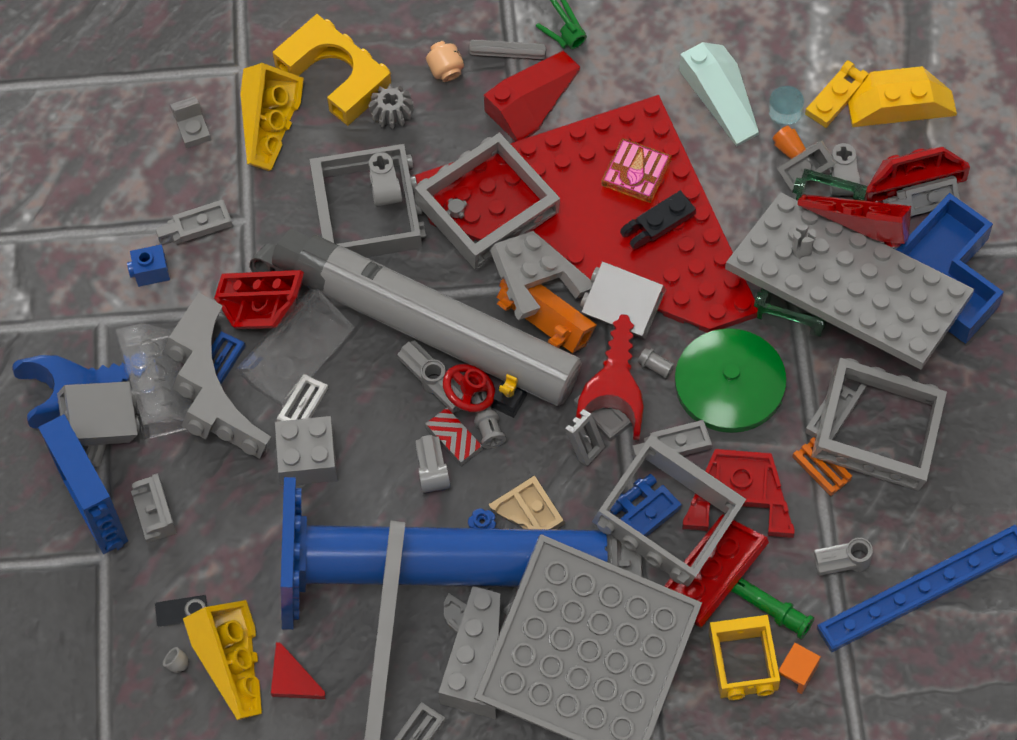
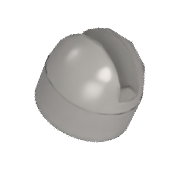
M178 647L171 649L163 660V666L174 673L184 671L189 664L188 656Z

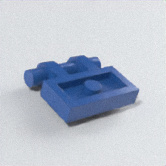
M652 474L647 475L644 479L639 478L633 483V487L625 494L621 493L609 511L613 515H617L620 511L625 512L626 514L620 519L646 537L682 507V504L664 485L655 491L651 488L657 483ZM640 495L645 498L636 506L632 504Z

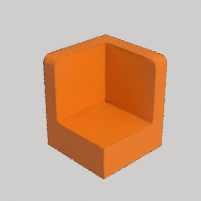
M794 643L779 669V674L798 684L797 692L803 694L819 666L821 656Z

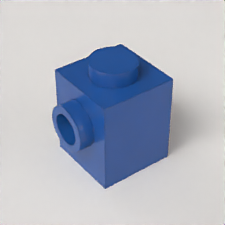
M162 244L130 251L132 261L127 262L130 278H136L138 287L170 280Z

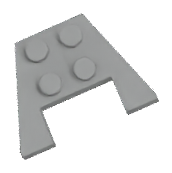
M534 231L495 243L490 250L501 279H505L509 289L506 293L509 300L514 301L516 306L514 313L518 320L536 314L541 308L527 290L528 288L560 278L575 299L583 297L586 292L590 293L593 282Z

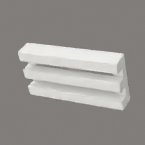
M303 374L277 417V421L298 419L315 389L319 388L301 419L311 418L328 390V385ZM307 383L310 384L309 389L301 399L291 419L288 418V414Z

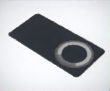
M206 595L156 602L157 626L163 627L184 623L183 618L207 607Z

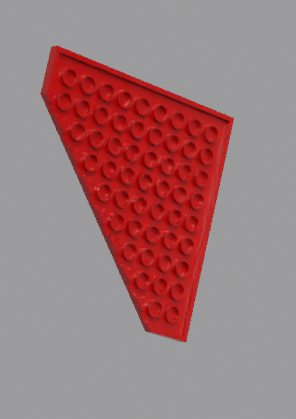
M659 95L510 143L560 198L559 212L532 231L590 280L595 268H600L603 261L659 283L666 288V291L657 311L663 313V316L684 324V322L695 325L699 327V330L706 333L725 329L760 317V309L746 280L725 269L726 262L733 252ZM623 140L630 142L620 163L613 162ZM633 144L669 156L650 196L642 193H644L648 182L655 183L657 177L652 175L662 155L658 154L649 174H646L644 167L652 151L649 150L645 157L643 148L638 147L630 166L642 149L644 175L638 183L630 185V180L627 177L630 166H624L623 163ZM498 153L433 195L434 199L445 211L448 210V200L451 198L467 202V206L464 207L465 216L463 218L451 216V218L472 241H480L540 200ZM443 166L413 175L416 177V183L418 184L423 179L431 178ZM610 166L612 169L620 171V179L626 185L638 186L644 180L648 181L644 183L640 191L642 193L611 183L615 181L619 173L615 171L611 182L604 180ZM681 190L696 208V214L655 241H650L638 249H633L629 244L631 239L643 230L640 229L628 237H623L620 229L629 221L636 219ZM427 216L429 223L436 226Z

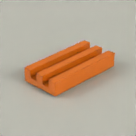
M813 437L808 444L805 443L799 451L797 450L793 453V458L832 496L852 480V475L844 467L826 462L842 478L840 479L823 460L811 457L816 439ZM805 454L835 483L834 486L804 457Z

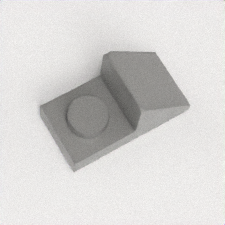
M195 96L170 104L186 149L211 141L209 131L202 116L200 104Z
M820 141L809 146L802 153L782 164L777 169L792 191L835 165L836 161L824 142Z

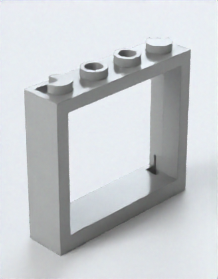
M500 132L492 138H485L478 147L472 151L464 152L457 161L451 165H444L437 174L429 179H423L415 187V203L474 269L492 258L490 250L495 243L528 233L559 212V196ZM498 153L540 200L477 243H474L434 199L433 195Z
M404 144L310 159L322 238L334 243L324 178L370 170V157L375 153L384 152L391 156L394 166L400 167L411 232L339 243L337 245L343 246L364 257L422 248L421 238L426 237L424 221L418 222L417 215L422 214V211L415 203L413 195L417 186L416 177L410 176L409 169H414L411 154L406 155Z
M840 358L832 371L811 457L919 491L928 478L947 391L940 390L932 384L912 381L908 376H897L887 373L880 367H869L859 364L858 361L851 358ZM844 377L932 405L918 467L829 439Z
M650 435L592 522L597 525L601 532L608 535L611 534L621 541V544L626 549L635 551L643 556L648 564L653 567H659L668 573L673 581L688 587L746 499ZM645 459L725 513L691 567L609 512Z

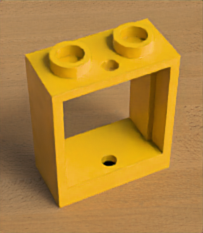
M768 615L710 622L709 638L720 698L728 697L729 700H739L749 694L757 693L758 696H768L778 691L780 676ZM761 637L768 678L727 684L720 642Z

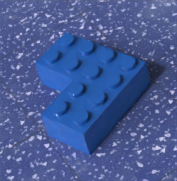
M949 193L909 235L905 244H901L896 250L974 289L973 296L948 330L966 344L999 308L1004 291L966 265L988 241L993 223Z

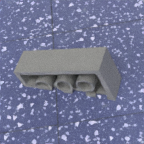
M472 586L438 692L440 704L493 719H496L497 709L473 698L500 634V593Z

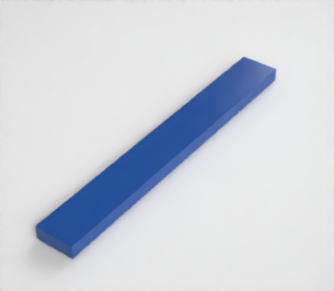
M1013 525L818 624V632L832 653L1016 559L1017 526Z

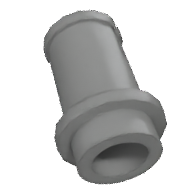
M645 348L638 359V363L641 364L643 369L647 367L667 379L675 363L654 353L655 349L651 348L649 350Z

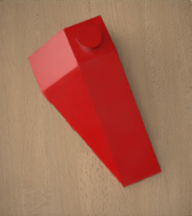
M561 51L504 79L484 94L485 112L515 142L528 138L540 129L549 111H552L556 106V101L560 95L567 90L580 71V66L565 51Z
M803 194L798 199L799 206L876 241H882L887 246L899 247L901 244H905L909 238L911 206Z

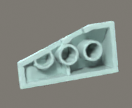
M702 42L681 53L680 73L736 147L759 135L738 64L723 45Z

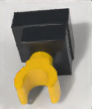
M507 374L506 381L501 382L494 394L492 408L514 418L524 402L527 392L516 387L518 378Z

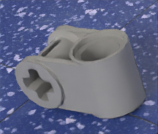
M840 143L832 151V157L836 164L829 168L831 196L859 195L860 177L857 170L856 151L853 146L847 143Z
M384 152L373 154L369 160V169L375 207L402 202L400 184L396 177L391 156Z

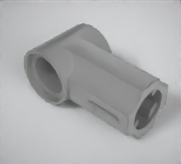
M432 435L422 436L419 440H416L422 493L450 489L447 465L443 461L439 437Z
M855 538L847 544L814 550L819 576L847 570H866L872 560L873 549L871 543L864 538ZM854 551H863L866 557L858 559L852 553Z

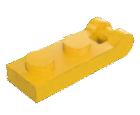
M847 60L835 77L806 108L805 115L827 128L845 108L869 73L865 70H858L855 68L854 63ZM850 76L854 79V82L850 83L846 79Z

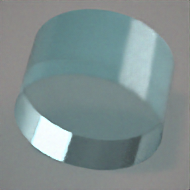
M782 86L775 89L770 96L769 116L780 125L795 124L802 116L804 97L798 89L791 86Z

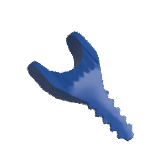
M38 355L17 360L13 364L12 370L14 376L18 379H37L46 383L53 390L51 397L45 403L36 406L27 414L29 426L39 429V426L60 416L57 393L64 385L122 382L123 380L131 382L133 377L141 379L142 375L148 371L146 362H139L134 359L131 364L124 361L120 366L113 363L110 368L102 365L96 370L94 368L87 369L57 355Z

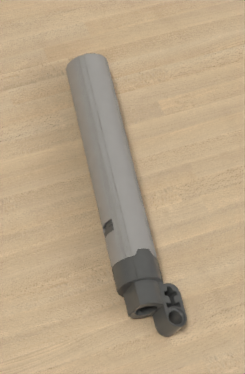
M290 228L277 245L265 244L249 263L252 272L301 270L304 272L302 285L469 365L478 367L482 371L503 381H506L507 374L518 378L516 387L556 406L564 404L581 371V358L318 235H313L310 238Z

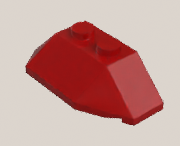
M944 147L921 148L902 156H890L882 161L866 189L864 201L883 203L884 199L897 196V191L903 188L950 176H955L957 183L965 182L970 170L969 163Z
M301 270L224 273L221 274L214 299L217 303L223 305L222 311L235 329L276 328L294 310L304 272Z

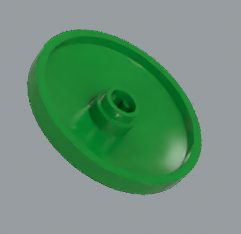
M718 329L699 336L685 348L676 366L675 390L681 406L695 421L704 420L705 426L715 431L737 433L762 425L776 413L785 394L786 372L781 357L766 340L745 330Z

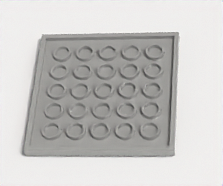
M540 534L473 699L570 740H650L702 602Z

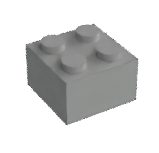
M331 416L275 422L278 474L282 486H284V477H296V485L338 481L334 429Z

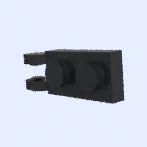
M680 190L636 219L626 223L620 229V233L623 237H628L642 229L643 231L633 237L629 243L633 249H638L650 241H655L696 214V208Z

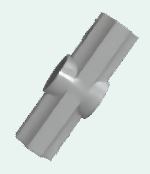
M415 340L407 342L397 354V358L422 382L423 388L427 392L433 393L452 413L459 412L461 409L450 402L443 389V377L447 372L444 364L439 360L433 359ZM431 374L439 375V377L436 379L428 378V376ZM452 378V390L458 398L462 399L463 393L460 385Z

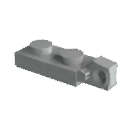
M950 176L903 188L897 191V196L884 199L883 203L911 206V216L933 211L949 193L960 200L957 179L955 176Z
M219 200L173 215V219L167 221V225L156 228V234L160 245L171 242L176 244L223 230L233 225L224 200Z
M704 420L650 433V435L682 456L712 448ZM650 436L644 438V443L632 445L631 452L634 459Z

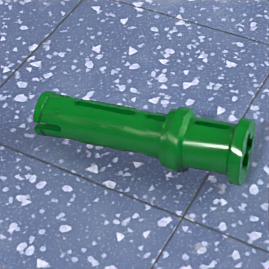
M742 577L730 591L775 618L776 625L780 627L783 625L792 630L799 639L805 637L815 618L812 615H804L796 610L790 602H780Z

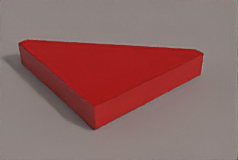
M276 642L271 696L326 699L325 691L280 642Z

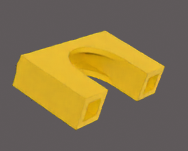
M318 14L313 16L272 52L276 68L297 76L301 75L315 62L326 58L340 59L349 64L353 69L351 75L327 97L329 111L347 126L369 108L372 93H378L379 86L387 89L389 84H391V72L384 64H378L372 59V56L366 49L357 47L347 34H341L330 20H324Z

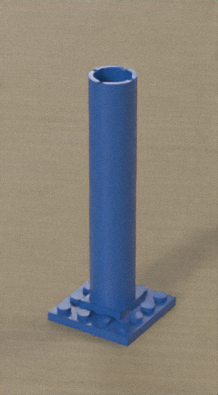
M284 477L281 620L282 629L293 630L294 620H299L300 592H306V584L383 585L390 527L307 525V516H302L301 511L302 488H296V477ZM405 527L398 585L518 587L540 534L605 562H608V551L605 550L607 548V535L600 530Z

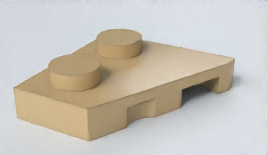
M535 476L489 504L493 512L523 529H558L565 524Z

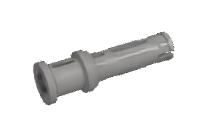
M486 391L476 392L471 398L472 404L483 402L487 396ZM491 406L484 411L475 412L474 423L480 429L482 446L490 449L502 445L506 441V436L499 428L498 414L491 409Z

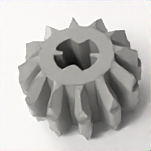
M389 84L387 89L379 86L378 93H372L369 104V111H371L374 122L379 121L382 128L390 124L392 130L395 124L398 123L403 126L404 120H410L412 116L411 111L414 109L411 94L409 91H403L401 85L395 89L391 84Z

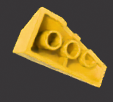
M264 63L243 69L240 95L247 164L267 171L272 170L282 147L281 140L285 131L290 129L292 124L290 120L294 111L298 110L300 106L304 78Z
M247 600L204 607L183 618L191 646L236 719L240 720L262 714L260 683L258 678L255 677L254 663L258 662L257 653L253 652L252 638L256 637V630Z

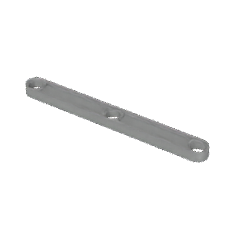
M390 521L364 740H380L405 531V522Z

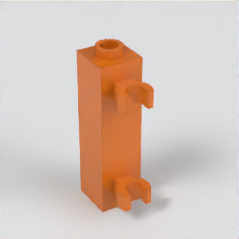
M502 279L499 284L501 289L496 297L500 300L497 305L505 311L510 308L515 311L514 301H510L506 293L509 289L505 279ZM542 284L528 288L527 290L541 308L536 314L525 319L551 338L548 342L559 348L562 345L571 353L586 347L597 324Z

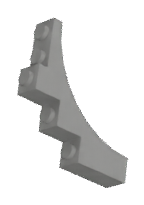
M198 293L169 336L163 351L173 360L184 364L177 375L172 389L181 396L194 401L188 409L181 426L186 428L191 434L200 436L205 440L210 432H212L220 439L228 441L241 448L245 453L260 459L271 436L254 426L236 409L225 394L216 376L212 360L211 338L214 325L223 305Z

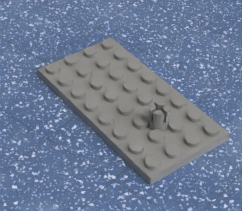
M781 192L728 259L725 267L726 270L922 370L974 292L973 288L879 241L799 206L797 200Z

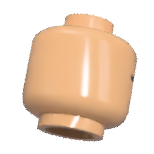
M440 41L430 47L431 51L427 54L426 61L434 78L448 82L461 75L464 62L456 45L451 43L445 44L444 41Z

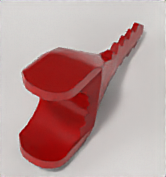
M621 314L619 319L613 322L615 330L610 332L613 339L608 342L611 349L605 352L608 359L603 362L604 368L584 385L578 399L576 417L582 418L580 412L583 409L589 413L601 408L619 410L626 414L632 423L633 440L639 441L644 411L643 395L630 373L632 367L628 363L633 357L628 351L633 348L629 341L634 336L630 332L634 324L630 321L628 315Z

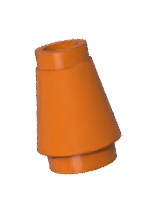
M789 125L779 130L772 138L775 142L774 146L790 159L806 149L796 130L791 129Z

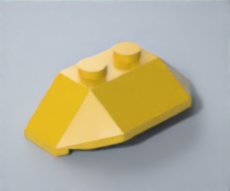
M923 66L870 72L848 102L852 127L957 115L952 91Z

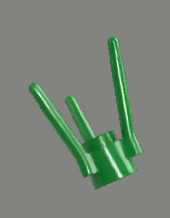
M550 0L566 23L560 30L561 37L540 23H537L536 27L557 41L563 49L567 46L570 49L578 48L586 40V32L581 28L566 0L560 1L568 16L557 0Z

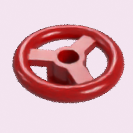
M458 364L448 369L445 373L443 389L447 398L456 407L468 412H481L491 406L494 401L495 388L492 380L484 371L473 365ZM452 378L460 385L463 393L462 399L458 398L452 390ZM487 391V396L483 402L470 404L471 398L476 392Z

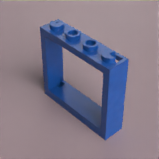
M65 414L39 426L40 433L58 473L101 552L104 555L115 548L119 550L128 542L127 536L106 488Z

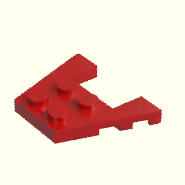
M715 449L705 472L744 497L746 501L742 506L769 508L768 536L794 538L795 529L791 523L789 509L783 497L772 453ZM695 494L691 506L683 519L682 529L708 531L711 503Z

